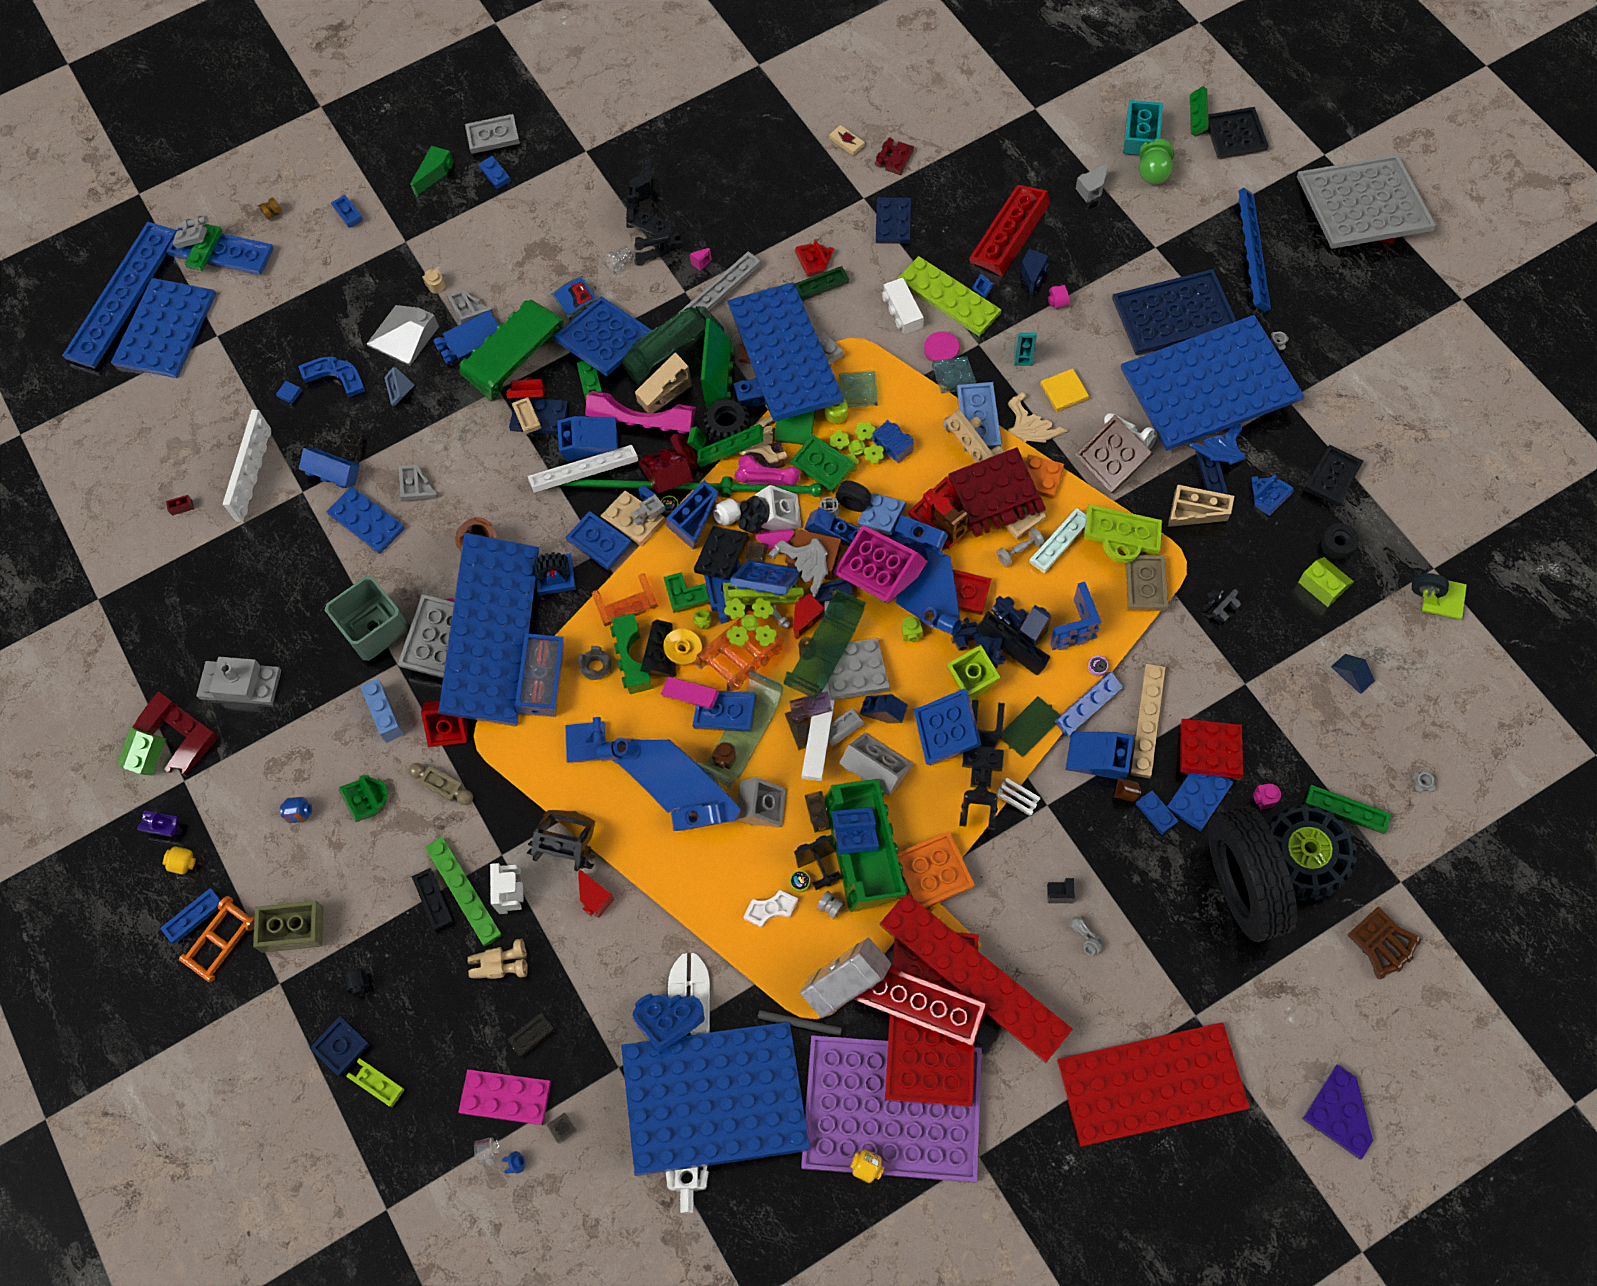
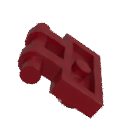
M889 137L883 143L881 152L877 154L875 165L880 167L881 164H885L886 171L901 175L914 151V146L899 141L894 146L892 145L894 140Z

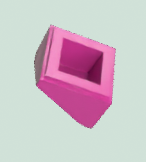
M706 248L691 253V265L701 271L712 261L710 249Z

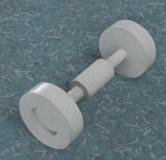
M1033 528L1028 532L1030 540L1019 543L1010 552H1007L1004 548L997 550L996 555L1001 564L1005 567L1012 564L1010 556L1026 549L1032 542L1037 547L1042 546L1044 539L1041 533L1036 528Z

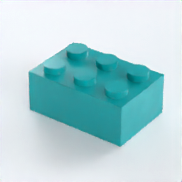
M1129 100L1123 154L1139 155L1141 145L1145 142L1148 144L1155 142V139H1160L1163 103Z

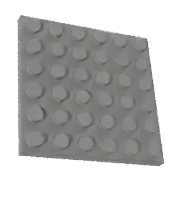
M1399 155L1298 172L1297 178L1331 249L1435 230L1436 225Z

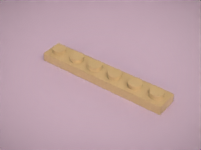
M1145 665L1130 772L1132 776L1151 778L1165 667Z

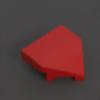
M814 240L813 244L797 246L795 253L807 277L825 271L835 248H826Z
M526 377L523 380H511V388L506 391L507 398L543 397L545 387L543 386L542 379Z

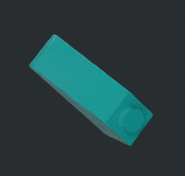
M1037 332L1017 334L1014 342V366H1032Z

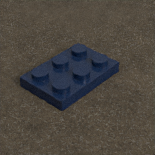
M877 197L876 243L910 244L911 198Z
M515 398V402L524 398ZM529 398L541 425V429L530 433L558 435L557 421L566 419L569 407L568 401ZM513 408L509 429L510 431L523 432Z

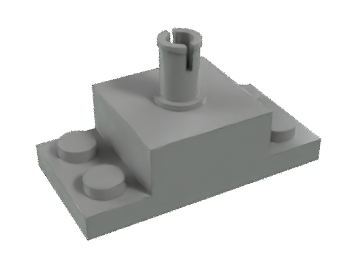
M218 657L217 662H205L197 697L206 700L273 705L281 669L279 667L260 666L253 659Z

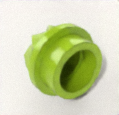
M707 610L696 611L693 622L697 628H708L712 621L710 612Z

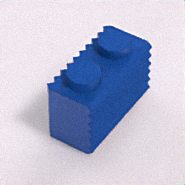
M887 420L872 433V441L877 446H882L884 452L897 463H900L913 451L914 442L912 437L900 431L896 423Z

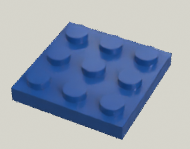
M748 560L731 577L730 585L737 586L738 589L750 588L755 589L756 592L768 591L782 596L786 595L800 579L802 571L798 572L797 568Z
M962 689L914 709L927 765H933L981 746L968 690Z

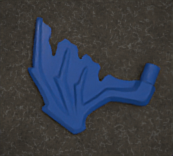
M1240 424L1230 427L1229 431L1224 434V437L1218 435L1213 436L1212 439H1204L1202 441L1204 446L1197 442L1189 444L1192 449L1207 456L1211 461L1228 462L1231 465L1245 459V454L1238 449L1236 442L1237 436L1242 431Z

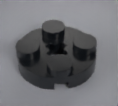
M752 496L740 504L741 517L739 528L752 534L759 533L763 529L761 527L763 523H767L769 519V504L765 502L764 498L759 496Z

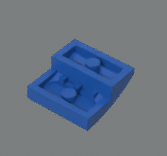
M872 808L832 811L838 854L878 851L879 843L875 831L876 822Z

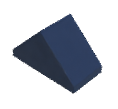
M1344 654L1331 666L1360 694L1375 681L1365 659Z

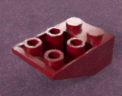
M663 449L659 454L654 456L653 454L646 455L642 460L638 461L651 485L658 493L693 481L688 461L672 449Z

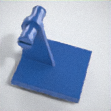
M593 717V722L565 725L567 763L600 760L597 755V746L606 743L605 722L601 721V717Z

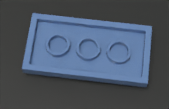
M993 382L957 385L959 410H961L968 421L974 417H978L981 420V426L975 430L989 449H993L996 446L1001 447Z

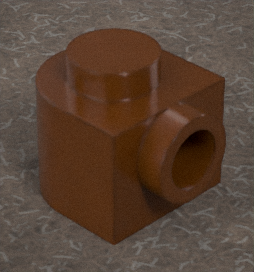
M723 742L716 747L712 754L714 764L720 768L726 767L731 769L736 760L735 748L731 743Z
M1118 778L1114 793L1115 798L1134 802L1140 797L1141 788L1139 783Z

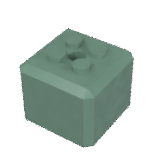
M365 576L328 602L325 607V612L362 660L370 661L409 632L410 626L402 613L373 576ZM372 624H378L377 628L372 631L369 630Z

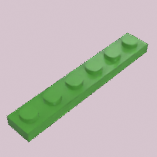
M440 837L427 845L425 849L483 946L486 947L502 936L501 932L445 839Z

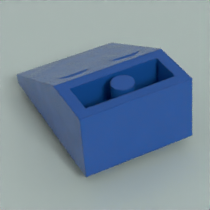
M573 416L557 421L559 452L567 462L618 450L615 417Z
M1072 732L1065 770L1113 779H1126L1129 773L1134 735L1117 732Z

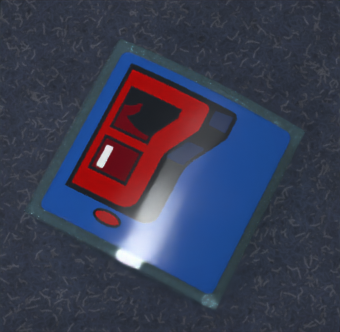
M583 276L567 282L552 293V296L570 320L574 319L579 313L599 299Z

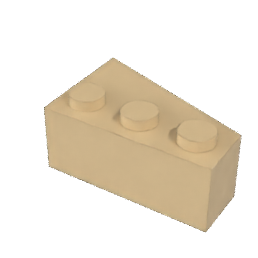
M675 352L635 391L637 402L647 413L656 412L692 386L688 365Z
M1177 485L1168 527L1227 521L1231 515L1234 496Z

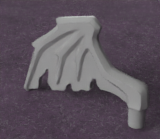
M813 538L809 545L794 547L783 540L779 541L768 555L772 559L779 553L786 554L791 559L797 558L795 567H797L798 572L802 571L801 577L804 582H810L814 577L810 591L813 594L812 596L815 597L825 575H828L826 564L828 553L818 538Z

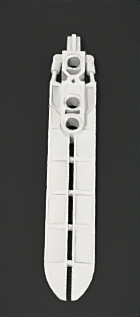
M685 953L676 960L670 971L668 997L672 998L680 994L681 997L687 996V986H691V995L697 997L703 1005L705 1020L691 1031L690 1035L710 1033L709 974L701 958L697 954L691 953V981H687V953ZM703 1166V1170H700V1175L698 1167L675 1170V1174L674 1171L666 1172L668 1189L680 1192V1213H693L694 1191L704 1190L707 1187L709 1173L707 1166ZM685 1173L693 1175L692 1181L688 1184L681 1182V1178Z

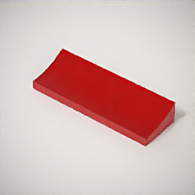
M1017 185L970 256V263L987 268L1003 277L1050 204L1048 191Z
M892 965L882 981L854 998L856 1001L972 1046L975 1044L981 1023L990 1003Z

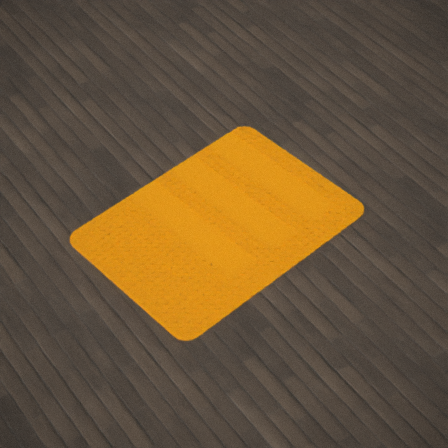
M846 338L836 341L835 343L843 350L844 356L832 363L830 367L843 395V399L848 404V416L844 422L834 424L827 420L825 408L818 409L815 414L812 434L830 446V435L834 434L837 430H841L843 433L848 434V439L851 443L854 440H859L858 435L854 432L859 422H870L871 426H874L877 430L887 420L896 423L903 433L909 434L914 442L913 451L900 463H897L887 453L883 452L884 458L879 460L877 464H872L870 461L865 460L863 452V454L856 456V459L859 460V464L856 465V471L851 472L844 481H854L863 485L870 491L871 495L875 493L905 501L907 507L902 516L911 518L908 516V511L923 498L925 492L931 488L933 489L946 476L948 477V473L976 463L969 452L964 451L963 444L954 432H947L943 426L945 418L959 410L958 398L876 343L864 338ZM769 410L755 424L770 416ZM772 422L767 425L773 426V433L771 434L773 436L772 443L769 445L776 454L785 451L786 459L770 464L762 454L750 452L741 455L737 452L722 458L699 483H702L704 480L707 483H720L723 477L728 476L733 479L734 484H745L737 481L734 475L736 470H738L740 457L746 455L753 456L755 461L763 467L778 469L794 467L790 464V461L803 445L775 442L776 422ZM999 425L1003 452L1018 447L1024 463H1026L1028 454L1051 460ZM872 438L862 441L865 448L875 444ZM849 446L843 447L842 450L834 448L842 455L850 453ZM1063 468L1054 499L1039 495L1044 502L1046 508L1044 513L1047 516L1043 522L1034 528L1041 533L1045 543L1076 508L1085 514L1089 504L1127 513L1131 512ZM800 471L799 480L795 486H810L812 483L817 482ZM822 487V494L819 497H813L810 493H795L798 495L801 519L799 530L806 531L804 527L811 512L820 507L822 499L825 497L836 499L839 487L833 494ZM692 490V491L682 500V502H683L694 490ZM718 491V499L716 504L729 498L721 497L720 491ZM733 491L729 498L741 504L742 501H747L758 492ZM838 502V517L861 529V527H858L857 522L862 512L847 509ZM714 506L694 550L666 526L665 521L645 544L639 546L555 635L564 637V653L556 717L518 714L516 726L478 720L476 722L474 740L478 753L486 763L544 811H577L579 814L595 821L594 831L587 846H591V849L786 1011L799 1018L817 1020L821 1017L800 994V990L808 977L866 938H870L885 955L894 944V937L884 930L879 923L899 900L850 912L842 879L831 883L829 887L824 886L815 890L812 882L823 878L816 861L798 868L794 851L802 844L809 845L815 842L820 836L831 835L825 808V796L831 785L863 781L861 777L847 771L839 763L848 745L862 734L867 733L914 764L897 790L889 796L886 794L883 796L884 804L888 807V822L893 827V842H896L898 852L949 831L961 857L963 858L988 827L990 806L969 804L966 827L959 826L964 793L967 790L975 789L970 787L972 768L962 767L963 753L933 765L926 764L914 709L960 691L948 671L947 664L973 650L976 646L974 640L967 641L968 649L958 651L955 643L952 644V635L929 627L921 619L919 620L923 631L922 638L915 642L903 641L901 632L902 621L906 617L916 616L896 603V597L889 603H883L878 597L852 583L850 584L854 597L840 600L844 601V619L832 618L831 620H825L824 617L796 640L793 632L796 603L771 604L770 606L775 605L778 613L782 617L786 616L791 623L790 627L785 629L783 626L780 627L778 625L779 621L770 615L767 619L757 618L758 627L768 625L770 629L776 631L773 644H769L766 647L761 646L760 641L755 639L757 635L756 629L751 632L747 631L746 634L749 639L745 641L743 647L730 644V639L726 636L728 630H732L733 626L742 627V619L738 617L731 619L727 615L728 622L721 623L718 610L712 612L710 603L673 613L663 578L682 572L686 588L703 583L706 586L704 575L695 573L694 566L712 527L717 526L746 532L739 528L740 519L726 526L719 524L713 515ZM991 518L986 519L990 527L989 533H985L982 528L983 535L975 538L970 529L950 549L943 546L941 550L942 553L950 556L952 569L992 579L982 615L959 610L962 624H964L963 619L968 618L969 623L976 622L978 626L988 611L994 614L991 609L999 596L1002 598L1008 596L1012 598L1015 603L1013 607L1017 611L1021 608L1029 615L1034 605L1039 608H1045L1051 615L1048 631L1036 645V647L1050 656L1046 667L1040 674L1035 675L1002 650L1001 655L1006 658L1005 663L998 664L996 669L1001 679L985 694L974 699L979 700L976 725L979 730L994 731L996 729L998 702L1005 703L1002 737L996 749L1004 750L1002 771L992 770L989 792L996 794L1006 777L1020 786L1024 783L1063 734L1054 720L1103 676L1115 670L1161 612L1128 610L1125 563H1119L1109 558L1103 550L1102 543L1084 539L1085 529L1045 573L1029 563L1032 556L1042 547L1035 546L1033 542L1018 554L1014 553L1010 556L1012 564L1007 567L1001 564L996 555L997 550L1004 548L1007 552H1010L1019 543L1030 540L1027 532L1019 539H1016L1001 522V528L996 529ZM763 528L760 532H765V531H770V530H767V529H764V528ZM793 529L794 536L796 535L797 529ZM924 531L919 532L917 537H920ZM746 532L749 538L739 559L741 567L748 560L788 566V563H785L786 554L779 553L772 559L768 555L771 549L756 538V534ZM1161 533V546L1158 555H1165L1167 600L1169 602L1180 589L1187 575V561L1182 549L1172 539ZM841 544V551L839 554L836 567L839 564L842 557L844 556L847 549L849 548V546ZM1117 550L1120 555H1126L1122 550ZM1146 552L1139 553V555H1155ZM834 574L832 580L824 578L822 584L842 578ZM802 577L798 580V587L803 588L804 597L808 593L813 595L810 588L813 585L814 577L810 582L806 583ZM1086 582L1101 620V624L1098 625L1099 631L1096 632L1097 638L1088 640L1082 645H1070L1064 650H1052L1050 641L1053 628L1081 620L1074 602L1077 584ZM745 605L746 615L754 616L752 605ZM698 610H707L712 616L711 624L706 629L697 628L693 622L694 614ZM635 614L641 638L634 642L629 656L632 660L641 664L653 621L658 619L672 623L673 630L687 629L694 632L702 644L701 654L691 664L680 665L675 663L676 676L673 678L718 691L755 693L757 698L751 732L694 729L692 725L696 705L661 695L667 677L649 673L653 689L630 694L628 688L624 689L622 677H625L624 671L620 672L618 660H621L620 654H616L614 643H617V639L612 637L610 626H613L612 618ZM934 614L929 616L928 621L934 618ZM878 638L890 690L835 700L831 723L853 708L864 724L833 747L828 742L822 781L802 779L819 674L826 675L821 647ZM591 646L601 647V650L607 653L611 660L609 673L598 680L586 678L581 673L578 664L579 655L591 651ZM682 647L678 648L680 651H685ZM1094 656H1102L1108 661L1107 672L1102 676H1094L1088 670L1089 661ZM594 660L589 665L590 670L597 672L603 668V664L599 660ZM548 675V680H554L555 675ZM893 694L908 705L902 723H885L860 714L862 703L866 696ZM593 717H601V721L605 722L606 742L615 741L618 738L669 739L695 761L737 805L741 781L757 777L786 788L782 827L750 825L736 820L688 830L673 831L672 812L667 813L625 769L613 760L567 763L565 725L593 722ZM728 742L735 748L736 760L731 769L726 767L720 768L714 764L712 754L720 743ZM1006 784L1008 788L1012 789L1015 792L1017 791ZM1003 790V794L1010 798L1012 797V795ZM999 797L997 801L998 811L995 816H997L999 812L1003 809V807L1007 804V802L1000 799ZM555 819L577 838L586 827ZM836 852L820 859L827 876L837 871L840 873ZM796 871H804L810 877V887L804 892H796L790 885V877ZM779 890L798 898L790 918L774 917L768 920L762 928L743 919L752 899L766 901L773 898ZM827 891L831 892L834 898L845 902L842 911L834 920L828 916L826 911L817 909L820 899Z

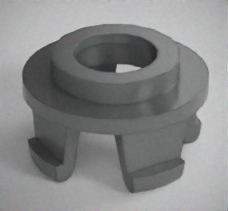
M591 646V651L580 654L578 658L581 673L591 680L605 677L611 669L610 657L599 646ZM594 660H599L603 664V668L598 672L589 669L590 663Z

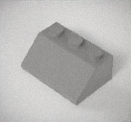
M867 733L862 734L848 745L839 763L847 771L861 777L863 781L878 779L879 785L883 787L884 794L888 796L897 790L914 766L913 763Z

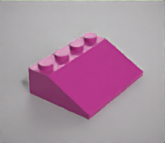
M862 525L833 574L889 603L918 578L928 561L916 551Z

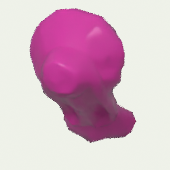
M746 455L740 457L738 470H736L734 476L737 481L750 485L795 486L799 480L800 470L795 467L787 469L763 467L755 461L753 456Z

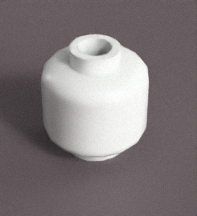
M731 498L716 504L713 511L715 520L725 526L738 521L741 517L740 504Z

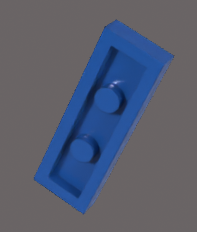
M210 888L160 929L168 940L175 945L218 910V904L221 899Z

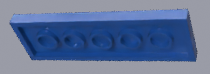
M221 234L206 264L261 275L274 247L269 243ZM174 235L166 252L169 256L187 259L194 244L177 249L173 245Z

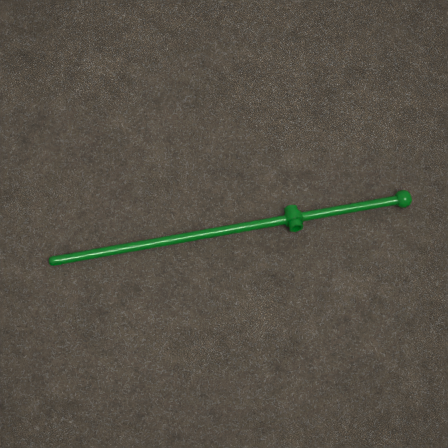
M728 476L723 477L720 483H708L715 490L720 491V496L723 498L731 497L733 491L760 492L769 486L734 484L733 479ZM578 479L558 485L640 488L643 485L648 489H654L650 481ZM688 482L671 489L695 490L701 483ZM812 483L810 486L772 485L792 493H810L813 497H819L822 494V485L820 483Z

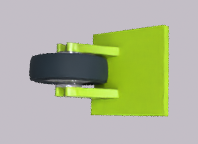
M1432 573L1419 574L1413 578L1412 591L1416 595L1423 597L1422 612L1458 620L1462 619L1467 584L1448 581L1445 577Z

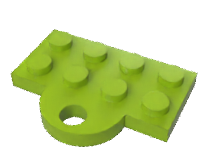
M1089 504L1086 509L1084 539L1102 543L1104 552L1112 560L1119 563H1130L1138 557L1140 552L1159 554L1162 520ZM1117 550H1122L1126 555H1120Z

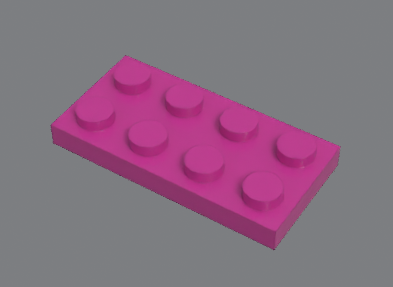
M467 1070L458 1113L543 1125L551 1081Z

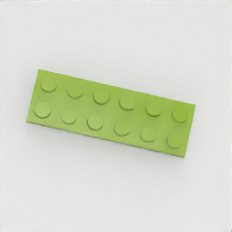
M919 256L897 278L903 277L910 292L979 337L1001 314L1000 308Z

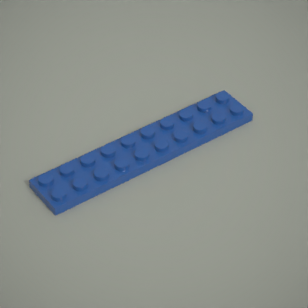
M151 222L146 223L63 353L65 359L96 368L167 255L166 251L177 230Z

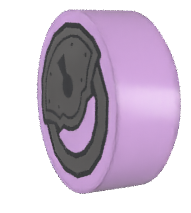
M1094 656L1090 659L1088 670L1092 675L1102 676L1107 672L1108 661L1104 657Z

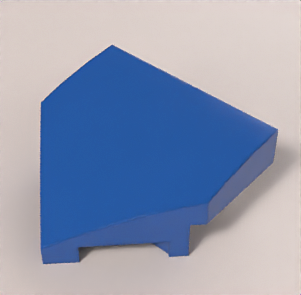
M1276 475L1258 479V476L1252 477L1254 505L1269 516L1294 493V488L1280 479H1276Z

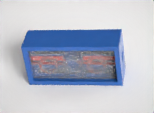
M525 633L515 703L516 713L556 717L564 653V637Z

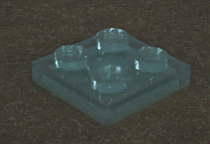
M967 356L938 360L932 363L941 393L957 391V385L976 383Z
M875 371L839 374L840 390L843 399L848 404V408L878 406Z

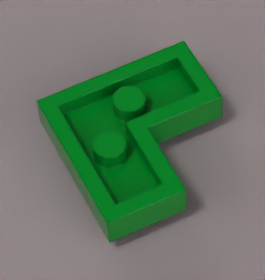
M682 572L663 577L673 613L710 603L705 583L686 588Z

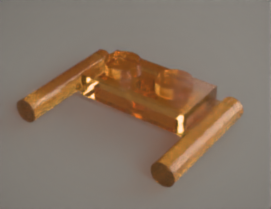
M645 573L638 575L644 592L607 606L604 605L598 590L592 592L604 626H609L613 623L612 618L632 613L638 616L648 612L650 608L653 609L658 606Z

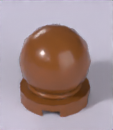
M474 517L465 521L458 528L455 542L461 552L464 533L496 539L497 535L491 522L485 518Z

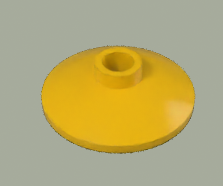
M676 629L666 636L663 648L666 656L672 662L687 665L699 658L702 644L694 632L687 629ZM682 647L685 651H680L678 648Z

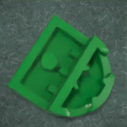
M370 775L359 776L358 781L339 788L355 823L380 813L385 806L388 795L384 782L380 779L370 778Z

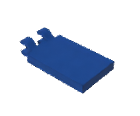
M487 311L443 333L444 338L438 337L433 341L438 351H442L441 354L446 364L451 363L457 358L461 362L463 359L469 358L472 355V351L477 346L480 347L488 335H493L499 325L491 312Z
M738 561L733 575L741 568L740 561ZM704 575L712 612L718 610L720 622L726 623L728 619L724 613L726 605L723 583H731V579L725 580Z

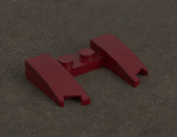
M158 691L139 715L133 727L154 734L166 722L186 737L164 769L168 773H172L173 768L182 769L181 773L186 775L219 737Z

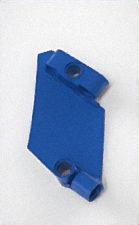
M901 515L892 536L888 535V537L916 551L928 562L918 578L896 596V603L921 619L929 627L954 636L960 630L962 621L959 615L951 558L941 552L948 534ZM924 531L920 537H917L919 532ZM934 614V618L928 621L929 616Z
M618 738L615 741L602 743V745L597 746V755L601 761L613 760L619 764L667 813L672 812L673 831L688 830L737 820L741 808L695 761L669 739Z

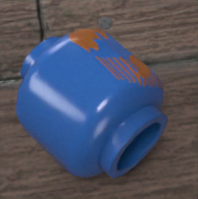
M304 797L287 798L280 806V815L288 823L305 822L312 813V805Z

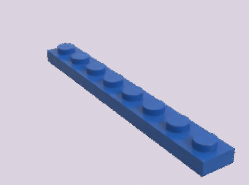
M1242 188L1238 191V201L1241 206L1240 215L1243 220L1242 229L1245 234L1244 243L1247 248L1246 257L1250 268L1248 271L1252 282L1253 303L1255 307L1266 312L1271 309L1255 198L1254 194L1246 188Z

